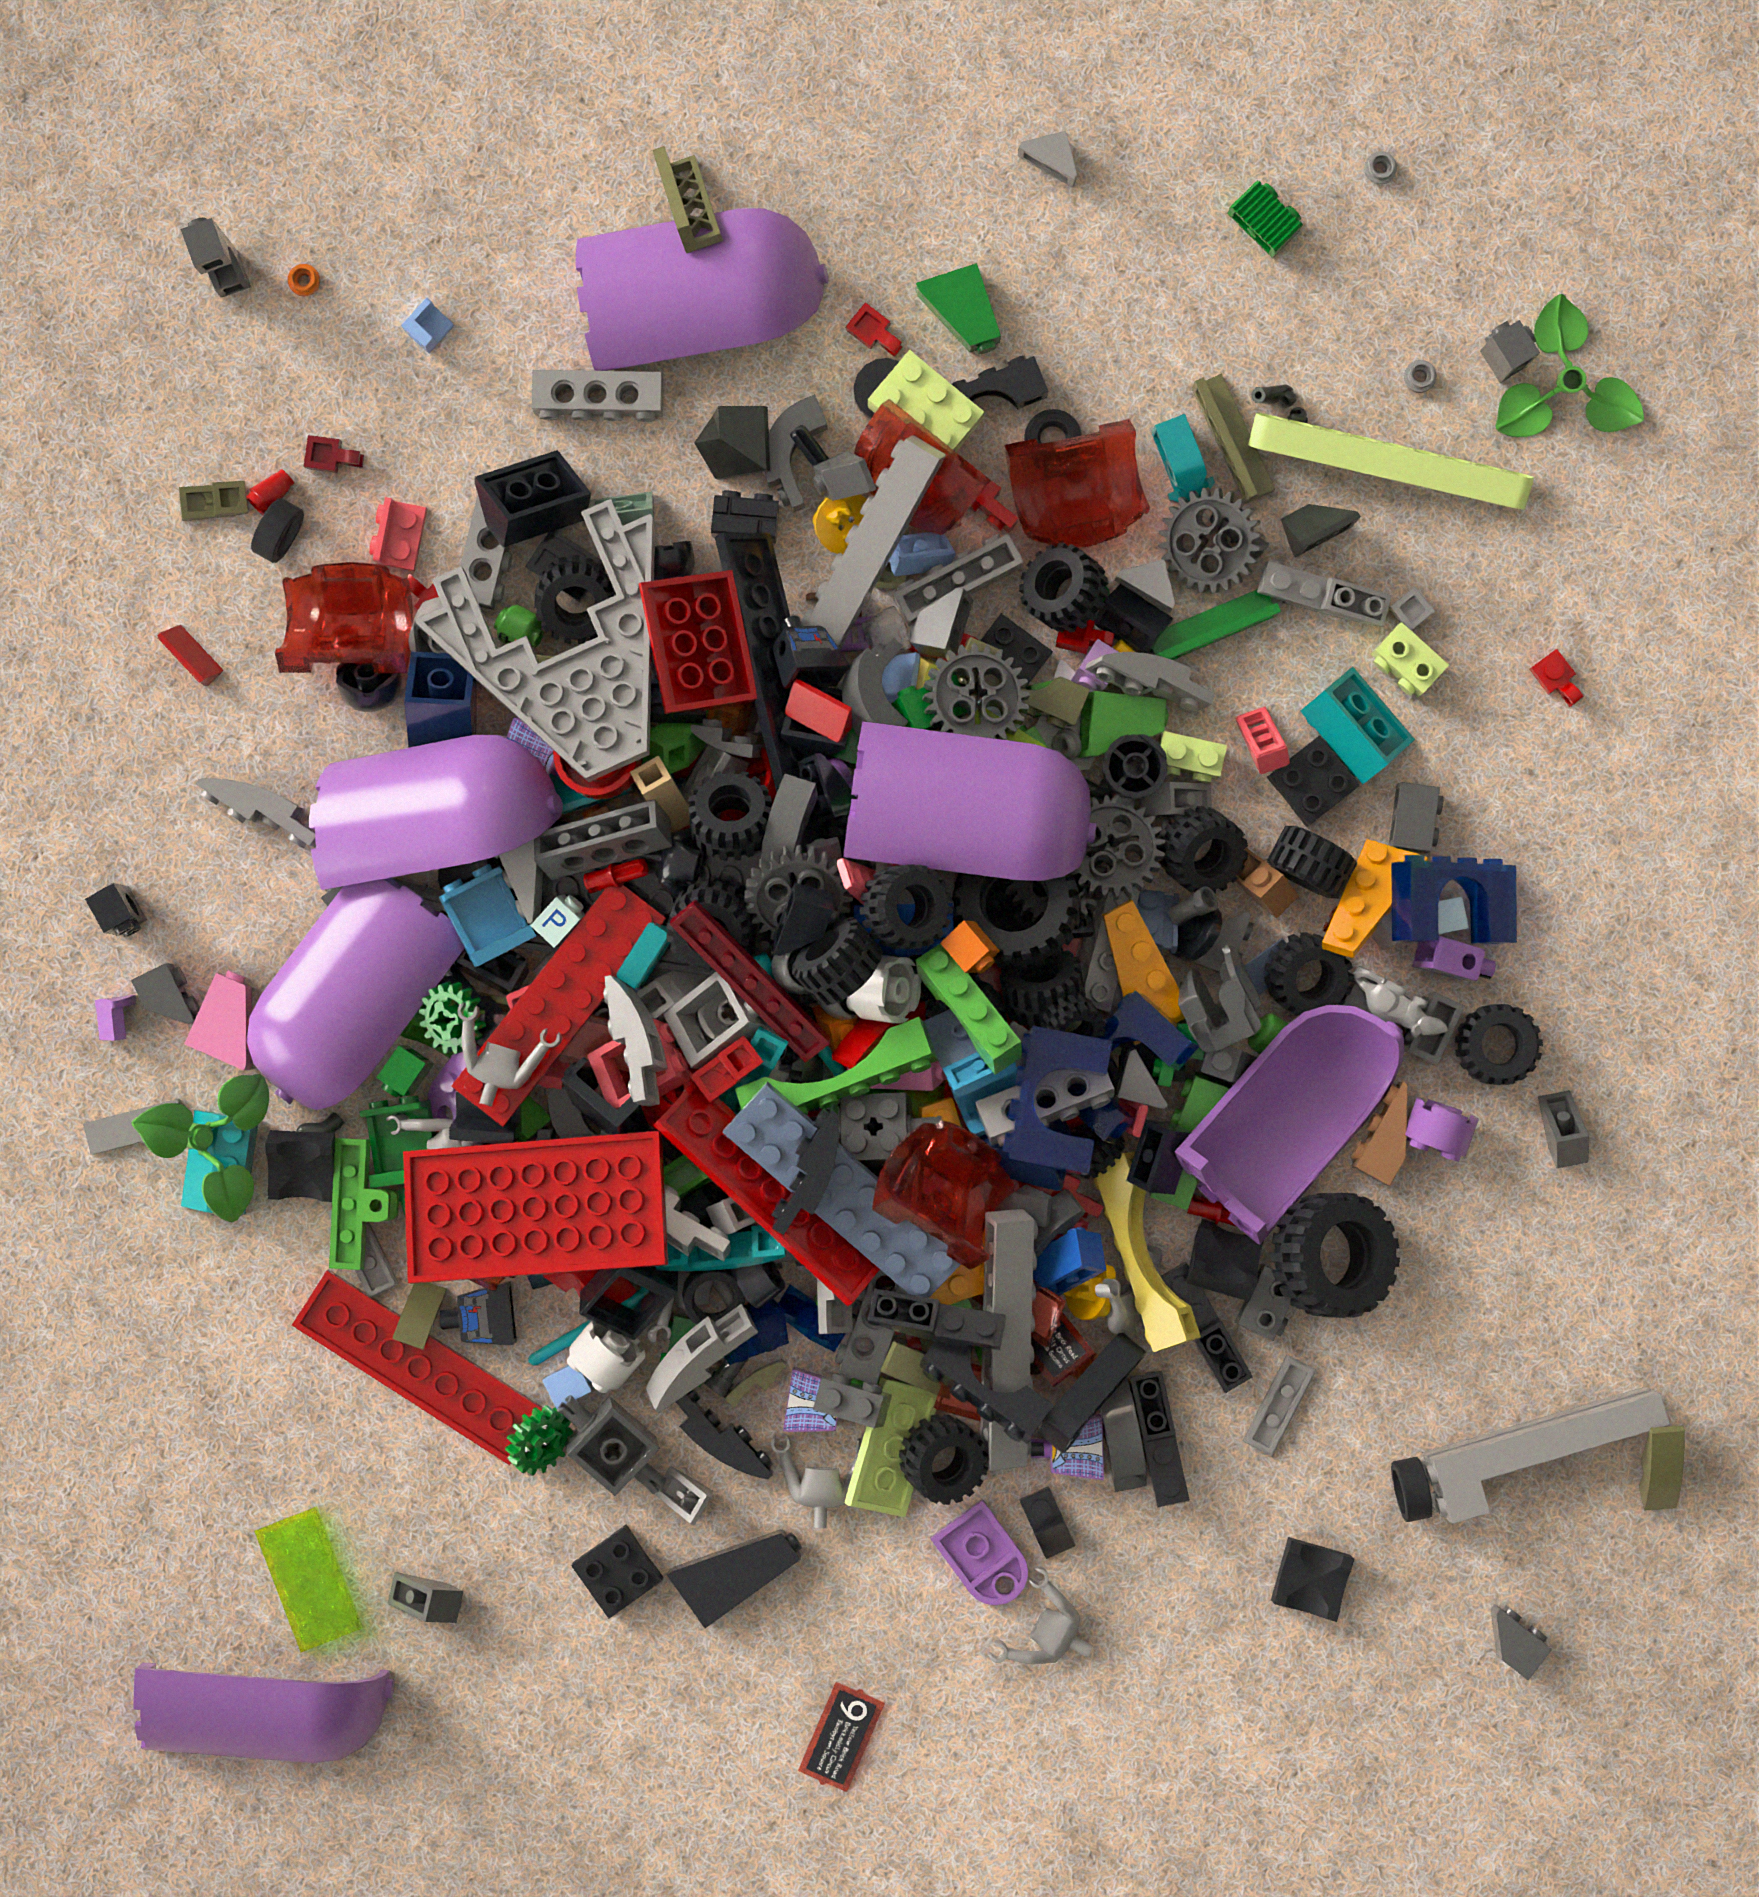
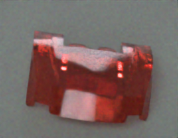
M888 399L880 405L863 430L856 444L854 454L865 459L874 484L883 469L887 468L889 470L894 461L891 453L900 439L905 441L906 438L914 435L946 454L942 465L909 525L939 535L962 525L960 521L991 480L892 400ZM876 485V490L870 492L873 496H875L879 489Z
M1130 419L1098 425L1099 432L1038 444L1035 438L1004 445L1016 511L1022 529L1029 539L1054 545L1056 548L1058 543H1065L1068 546L1072 544L1078 548L1091 547L1127 533L1128 526L1140 519L1144 513L1147 514L1149 512L1150 506L1141 485L1136 461V430Z
M342 562L312 566L311 574L293 579L285 577L282 580L286 601L287 624L284 642L280 648L275 649L279 673H311L313 663H373L375 673H407L411 656L409 634L413 624L412 596L407 577L402 578L390 574L387 566L379 564Z
M947 1121L937 1124L923 1123L910 1131L887 1158L876 1184L872 1210L896 1225L904 1220L911 1222L947 1244L946 1255L972 1270L989 1260V1254L985 1251L982 1240L985 1229V1213L993 1212L1005 1198L1017 1191L1019 1183L1010 1180L1008 1174L999 1165L1002 1157L976 1134Z

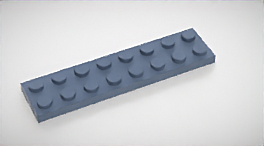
M767 1081L724 1128L723 1134L792 1192L793 1190L789 1188V1185L798 1171L805 1172L796 1166L799 1155L795 1154V1151L805 1136L811 1138L817 1128L813 1126L814 1121ZM838 1143L831 1178L815 1213L909 1295L929 1298L963 1263L967 1254Z

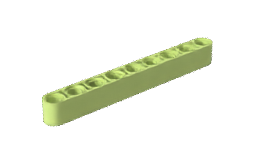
M1256 413L1248 443L1251 447L1522 510L1526 508L1534 477L1523 473L1264 413Z

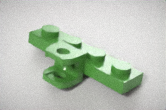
M335 1138L329 1268L363 1270L365 1265L367 1222L390 1221L398 1217L399 1194L396 1191L386 1188H368L371 1139Z

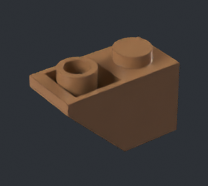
M1245 848L1244 850L1248 852V858L1243 860L1242 864L1245 867L1243 872L1239 871L1236 874L1238 879L1235 882L1262 908L1275 918H1278L1299 897V894L1283 874L1271 867V865L1251 850Z

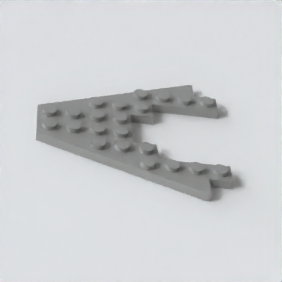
M611 499L581 512L616 593V596L587 608L597 632V638L541 663L538 662L527 636L497 649L462 566L432 579L443 607L415 619L417 625L588 782L650 755L652 648L639 583L654 581L655 521L652 515L648 514L623 526Z

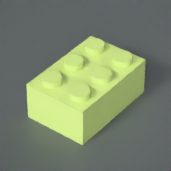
M911 350L904 355L868 398V408L905 439L914 435L946 454L940 466L941 469L980 425L985 413Z

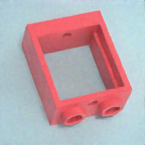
M652 1018L662 1042L667 1064L666 1073L657 1077L659 1097L690 1081V1078L686 1071L688 1069L687 1061L678 1052L674 1043L676 1038L668 1023ZM612 1040L587 1054V1057L605 1100L618 1110L630 1097V1094L614 1057L623 1053L626 1045Z

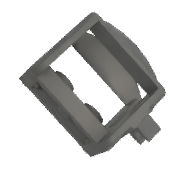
M1226 945L1222 947L1225 961L1220 966V977L1223 982L1219 988L1220 1004L1214 1003L1197 969L1189 970L1187 975L1184 976V981L1180 982L1178 1005L1187 1021L1194 1040L1197 1041L1199 1047L1204 1052L1218 1051L1250 1037L1261 1026L1260 1018L1256 1012L1261 1005L1260 996L1237 949L1233 946Z

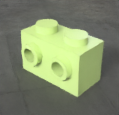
M1402 622L1371 653L1375 658L1373 661L1375 666L1383 673L1388 674L1391 672L1398 678L1397 685L1409 696L1413 694L1417 697L1421 696L1449 666L1447 662Z
M1166 731L1160 735L1159 744L1166 753L1168 775L1179 776L1180 772L1193 775V780L1204 783H1211L1212 779L1217 780L1221 776L1227 745Z

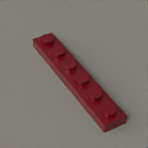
M696 899L671 919L670 925L781 1038L788 1041V1045L805 1063L830 1044L831 1037Z

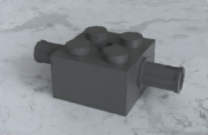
M906 1092L865 1094L857 1097L848 1095L840 1099L839 1142L842 1147L865 1167L913 1165V1140L915 1137H943V1129H941L943 1127L942 1116L913 1118L912 1100ZM876 1125H880L883 1129L877 1131V1136H873L871 1130H874Z
M572 1395L565 1398L566 1404L562 1401L557 1411L578 1428L565 1442L567 1455L609 1492L616 1496L633 1477L652 1494L659 1491L657 1485L661 1488L663 1487L666 1478L647 1463L660 1449L657 1437L612 1397L609 1396L592 1413L578 1403ZM609 1443H611V1444L617 1443V1444H618V1446H617L616 1448H614L613 1446H609V1447L607 1448V1445H608Z

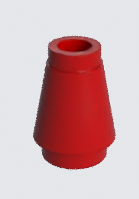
M280 469L277 473L250 488V493L246 496V499L261 515H264L274 501L286 495L294 481L283 469Z

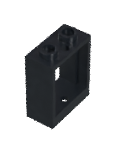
M656 1266L599 1270L580 1291L579 1314L590 1321H595L618 1334L635 1340L678 1293V1271L657 1270ZM619 1276L650 1290L633 1310L603 1296L604 1292Z

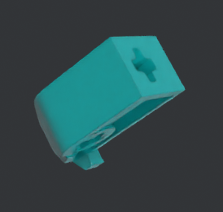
M1182 414L1156 424L1152 430V436L1174 489L1173 492L1167 495L1169 501L1179 502L1178 498L1185 497L1190 501L1191 491H1196L1201 497L1202 488H1209L1211 490L1215 481L1213 476L1206 478V467L1186 415Z

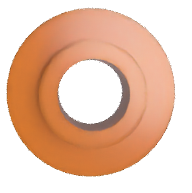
M299 264L290 270L288 285L295 294L303 297L310 296L320 286V275L313 266ZM304 275L309 276L310 282L306 286H301L299 279Z

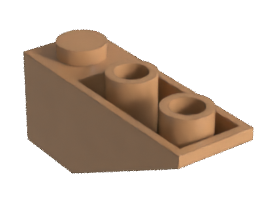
M1398 1082L1396 1086H1390L1389 1091L1382 1099L1386 1105L1381 1114L1375 1113L1367 1125L1366 1129L1370 1131L1365 1142L1359 1141L1351 1154V1158L1354 1159L1352 1167L1387 1186L1391 1185L1406 1158L1405 1134L1407 1128L1408 1084L1404 1082Z

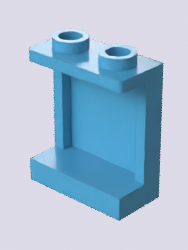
M488 864L472 872L475 879L465 884L462 883L461 879H458L444 886L445 894L439 896L474 967L536 937L532 927L527 924L525 918L523 919L519 915L515 905L516 900L504 881L503 871L500 866L492 869L491 865Z
M978 1052L942 1068L962 1118L973 1138L986 1134L976 1110L975 1102L1021 1084L1016 1072L1018 1069L1015 1062L995 1075ZM1013 1108L1007 1112L1006 1117L1014 1121L1024 1116L1025 1113L1019 1108Z

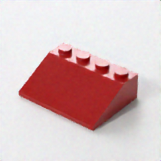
M733 570L639 583L665 714L741 706L757 699Z

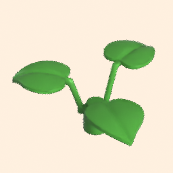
M1559 294L1555 296L1541 310L1534 326V336L1536 344L1541 351L1552 353L1558 350L1565 369L1557 376V387L1542 397L1539 390L1534 385L1528 383H1520L1510 387L1503 394L1499 402L1495 424L1496 430L1511 437L1535 435L1543 431L1553 417L1552 409L1545 401L1559 392L1573 394L1580 390L1592 398L1586 405L1585 413L1589 423L1595 429L1603 432H1616L1643 422L1644 413L1641 402L1627 383L1618 378H1603L1597 383L1594 393L1586 384L1585 372L1579 367L1572 366V362L1569 361L1564 350L1573 351L1583 345L1588 336V322L1581 310L1572 304L1565 295Z
M261 1074L239 1075L223 1084L218 1093L217 1100L219 1110L227 1115L222 1120L206 1122L205 1125L193 1123L192 1112L187 1107L178 1103H165L146 1110L131 1122L147 1148L156 1156L173 1158L181 1154L186 1148L198 1150L199 1155L204 1156L217 1167L218 1171L210 1172L204 1176L202 1195L210 1210L216 1216L228 1222L237 1221L250 1203L254 1193V1181L250 1172L243 1166L232 1164L224 1169L223 1164L211 1155L207 1148L213 1141V1128L227 1125L233 1121L236 1128L247 1131L256 1127L264 1119L269 1106V1089L264 1076Z

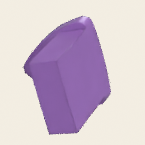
M135 995L95 1000L99 1040L116 1041L126 1039L123 1007L136 1004Z

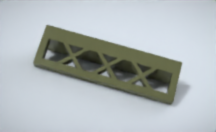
M665 146L652 150L686 254L723 241L695 155L670 163ZM693 168L686 178L675 175ZM689 188L697 190L692 197L684 196ZM695 208L703 209L699 217L690 215ZM701 228L713 230V232L695 238Z
M1222 373L1208 380H1205L1204 377L1196 380L1192 391L1242 498L1246 500L1245 504L1275 491V487L1257 448L1248 445L1250 433Z

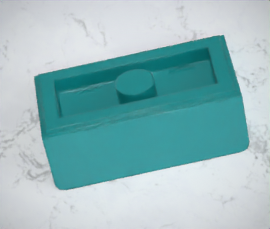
M654 922L647 924L616 974L620 980L634 989L646 983L671 943L667 941V926Z

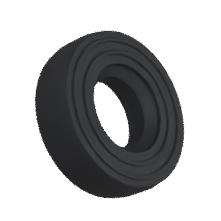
M1048 409L1036 414L1029 421L1024 434V444L1028 455L1039 465L1048 468H1057L1070 463L1078 454L1082 443V432L1078 422L1069 413L1058 409ZM1051 426L1060 428L1066 438L1063 447L1054 451L1046 449L1040 440L1043 430Z

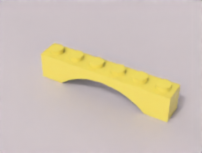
M1135 1152L1122 1153L1120 1159H1114L1116 1164L1113 1167L1109 1165L1106 1168L1108 1172L1105 1174L1099 1172L1098 1177L1093 1179L1104 1202L1105 1216L1110 1221L1115 1235L1114 1244L1121 1253L1125 1265V1277L1131 1283L1135 1295V1307L1142 1316L1146 1340L1152 1347L1153 1352H1157L1201 1338L1191 1306L1180 1299L1164 1283L1149 1256L1143 1229V1208L1146 1191L1126 1181Z

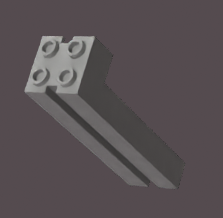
M1642 1387L1422 1452L1425 1461L1421 1463L1427 1480L1430 1481L1434 1490L1431 1493L1432 1507L1435 1512H1439L1441 1517L1447 1518L1452 1524L1488 1514L1490 1510L1482 1487V1480L1650 1431V1428L1665 1427L1670 1425L1661 1393L1651 1391L1647 1387Z

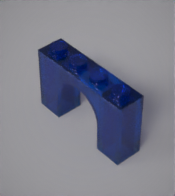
M1406 855L1405 861L1391 863L1392 941H1439V898L1445 885L1450 880H1453L1463 888L1469 900L1471 944L1517 943L1516 865H1503V859H1483V864H1477V858L1474 857L1457 858V863L1451 862L1450 856L1431 857V861H1425L1424 855Z
M1135 990L1120 1000L1118 1004L1119 1009L1111 1018L1104 1020L1106 1027H1103L1105 1034L1104 1036H1098L1101 1039L1100 1044L1093 1043L1091 1046L1094 1050L1090 1053L1087 1049L1084 1050V1056L1078 1057L1075 1053L1076 1058L1072 1063L1099 1053L1105 1065L1106 1059L1115 1048L1126 1042L1140 1041L1169 1067L1179 1071L1199 1048V1045L1146 995ZM1073 1084L1068 1088V1092L1073 1096H1081L1086 1091V1088L1081 1084ZM1109 1098L1110 1102L1103 1107L1092 1109L1089 1106L1079 1110L1080 1114L1078 1117L1103 1141L1115 1144L1135 1121L1113 1098Z
M1032 1026L1029 1034L1023 1033L1021 1047L1022 1053H1026L1024 1066H1017L1014 1085L1020 1086L1018 1099H1011L1008 1118L1014 1119L1012 1132H1005L1002 1152H1008L1006 1160L1081 1175L1089 1174L1095 1140L1059 1134L1048 1129L1036 1114L1034 1093L1040 1080L1045 1075L1057 1070H1071L1102 1077L1107 1074L1112 1041Z

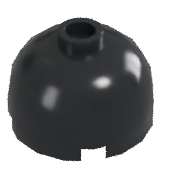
M691 541L675 542L673 545L655 546L654 581L690 576L692 574L695 561Z
M371 650L372 654L362 656L361 651L344 658L337 666V687L342 699L353 709L362 712L379 711L391 705L398 697L402 684L401 671L397 659L388 652Z
M1131 734L1119 737L1109 746L1103 756L1102 772L1105 783L1112 792L1122 798L1137 800L1149 797L1161 787L1167 776L1168 769L1165 751L1156 740L1144 734Z

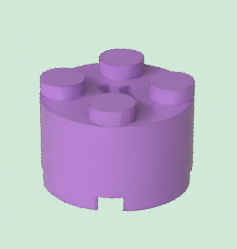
M1417 1097L1406 1128L1405 1135L1407 1136V1141L1410 1142L1409 1145L1424 1151H1428L1431 1146L1438 1149L1437 1151L1441 1152V1156L1459 1162L1461 1156H1466L1479 1118L1470 1115L1468 1120V1117L1461 1115L1462 1110L1430 1099L1424 1105L1425 1101L1421 1097Z

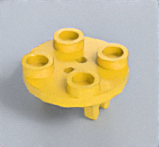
M859 494L834 501L825 498L814 513L812 521L815 534L819 542L830 552L844 554L849 545L845 542L849 531L853 525L859 526L864 515L860 514L867 500L864 496ZM852 516L853 520L849 522L848 519ZM839 525H843L841 530L838 529Z
M1106 1264V1271L1062 1294L1065 1295L1068 1308L1075 1317L1087 1321L1095 1320L1098 1317H1105L1109 1314L1111 1309L1109 1298L1098 1297L1095 1287L1100 1283L1103 1284L1104 1279H1115L1116 1272L1113 1266Z

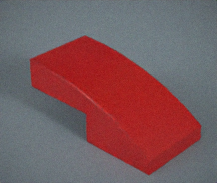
M743 1035L717 1054L714 1059L690 1075V1078L710 1104L764 1061Z

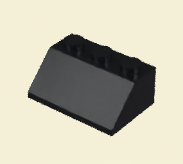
M558 450L487 472L474 478L486 525L503 548L585 521L581 512L588 509L591 492Z

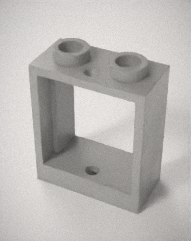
M717 972L663 1014L690 1067L700 1069L717 1054L743 1035L749 1040L754 1036L759 1026L762 1028L766 1027L764 1020ZM721 991H724L739 1021L708 1044L693 1014Z

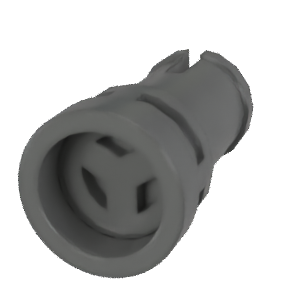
M1204 886L1195 893H1192L1188 899L1175 906H1171L1168 911L1169 917L1175 925H1182L1198 915L1202 916L1216 910L1218 900L1212 889Z
M736 1349L732 1350L718 1370L713 1371L712 1376L704 1384L725 1398L730 1387L734 1385L732 1383L749 1359Z

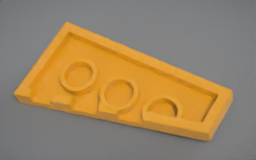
M1366 839L1357 860V866L1347 883L1324 936L1322 949L1354 958L1376 931L1379 922L1385 915L1388 916L1394 908L1395 902L1402 893H1406L1411 887L1418 873L1423 872L1427 867L1429 857Z
M1130 899L1102 914L1117 971L1116 975L1124 1000V1008L1131 1029L1132 1041L1134 1045H1137L1161 1032L1166 1027L1185 1019L1178 1005L1179 988L1133 900Z

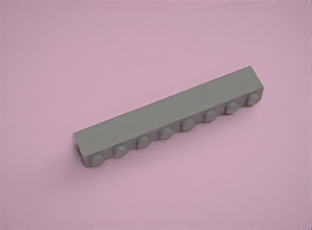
M914 435L906 438L905 441L900 439L891 453V457L894 458L889 470L884 468L875 483L879 487L874 498L869 496L860 511V514L864 515L859 526L853 525L845 539V542L849 545L844 554L838 553L831 564L830 570L834 572L829 582L824 580L817 590L815 597L819 600L814 610L809 608L801 620L803 626L824 627L840 650L946 457V454Z
M1024 1209L985 1213L983 1311L1006 1315V1323L1001 1349L995 1350L982 1347L981 1384L999 1393L1015 1392L1026 1385L1033 1390V1380L1030 1375V1363L1034 1361L1031 1332L1035 1330L1032 1301H1035L1036 1298L1033 1270H1036L1037 1258L1033 1250L1034 1239L1038 1235V1227L1036 1221ZM980 1416V1439L987 1447L984 1451L989 1455V1461L984 1464L988 1469L994 1471L1027 1467V1455L1031 1453V1440L1027 1444L1022 1440L1020 1442L1014 1441L1005 1434V1428L996 1421L989 1422Z

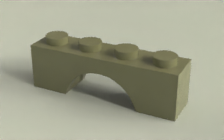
M971 637L966 640L964 647L967 652H970L973 643H976L979 652H983L987 644ZM990 646V654L995 655L1000 650ZM972 669L975 681L973 691H975L978 681V670ZM991 674L984 676V680L988 685L993 687L1000 685L996 676ZM956 675L960 685L966 686V679L961 675ZM1061 676L1055 678L1043 689L1028 690L1022 688V691L1030 692V697L1025 701H1021L1029 705L1027 713L1024 714L1034 717L1036 713L1048 717L1046 723L1063 730L1065 726H1075L1090 689Z

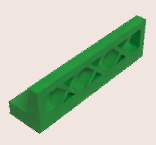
M1258 589L1167 627L1160 634L1152 652L1154 655L1175 660L1275 618L1281 610L1278 603H1272L1270 596L1257 593Z

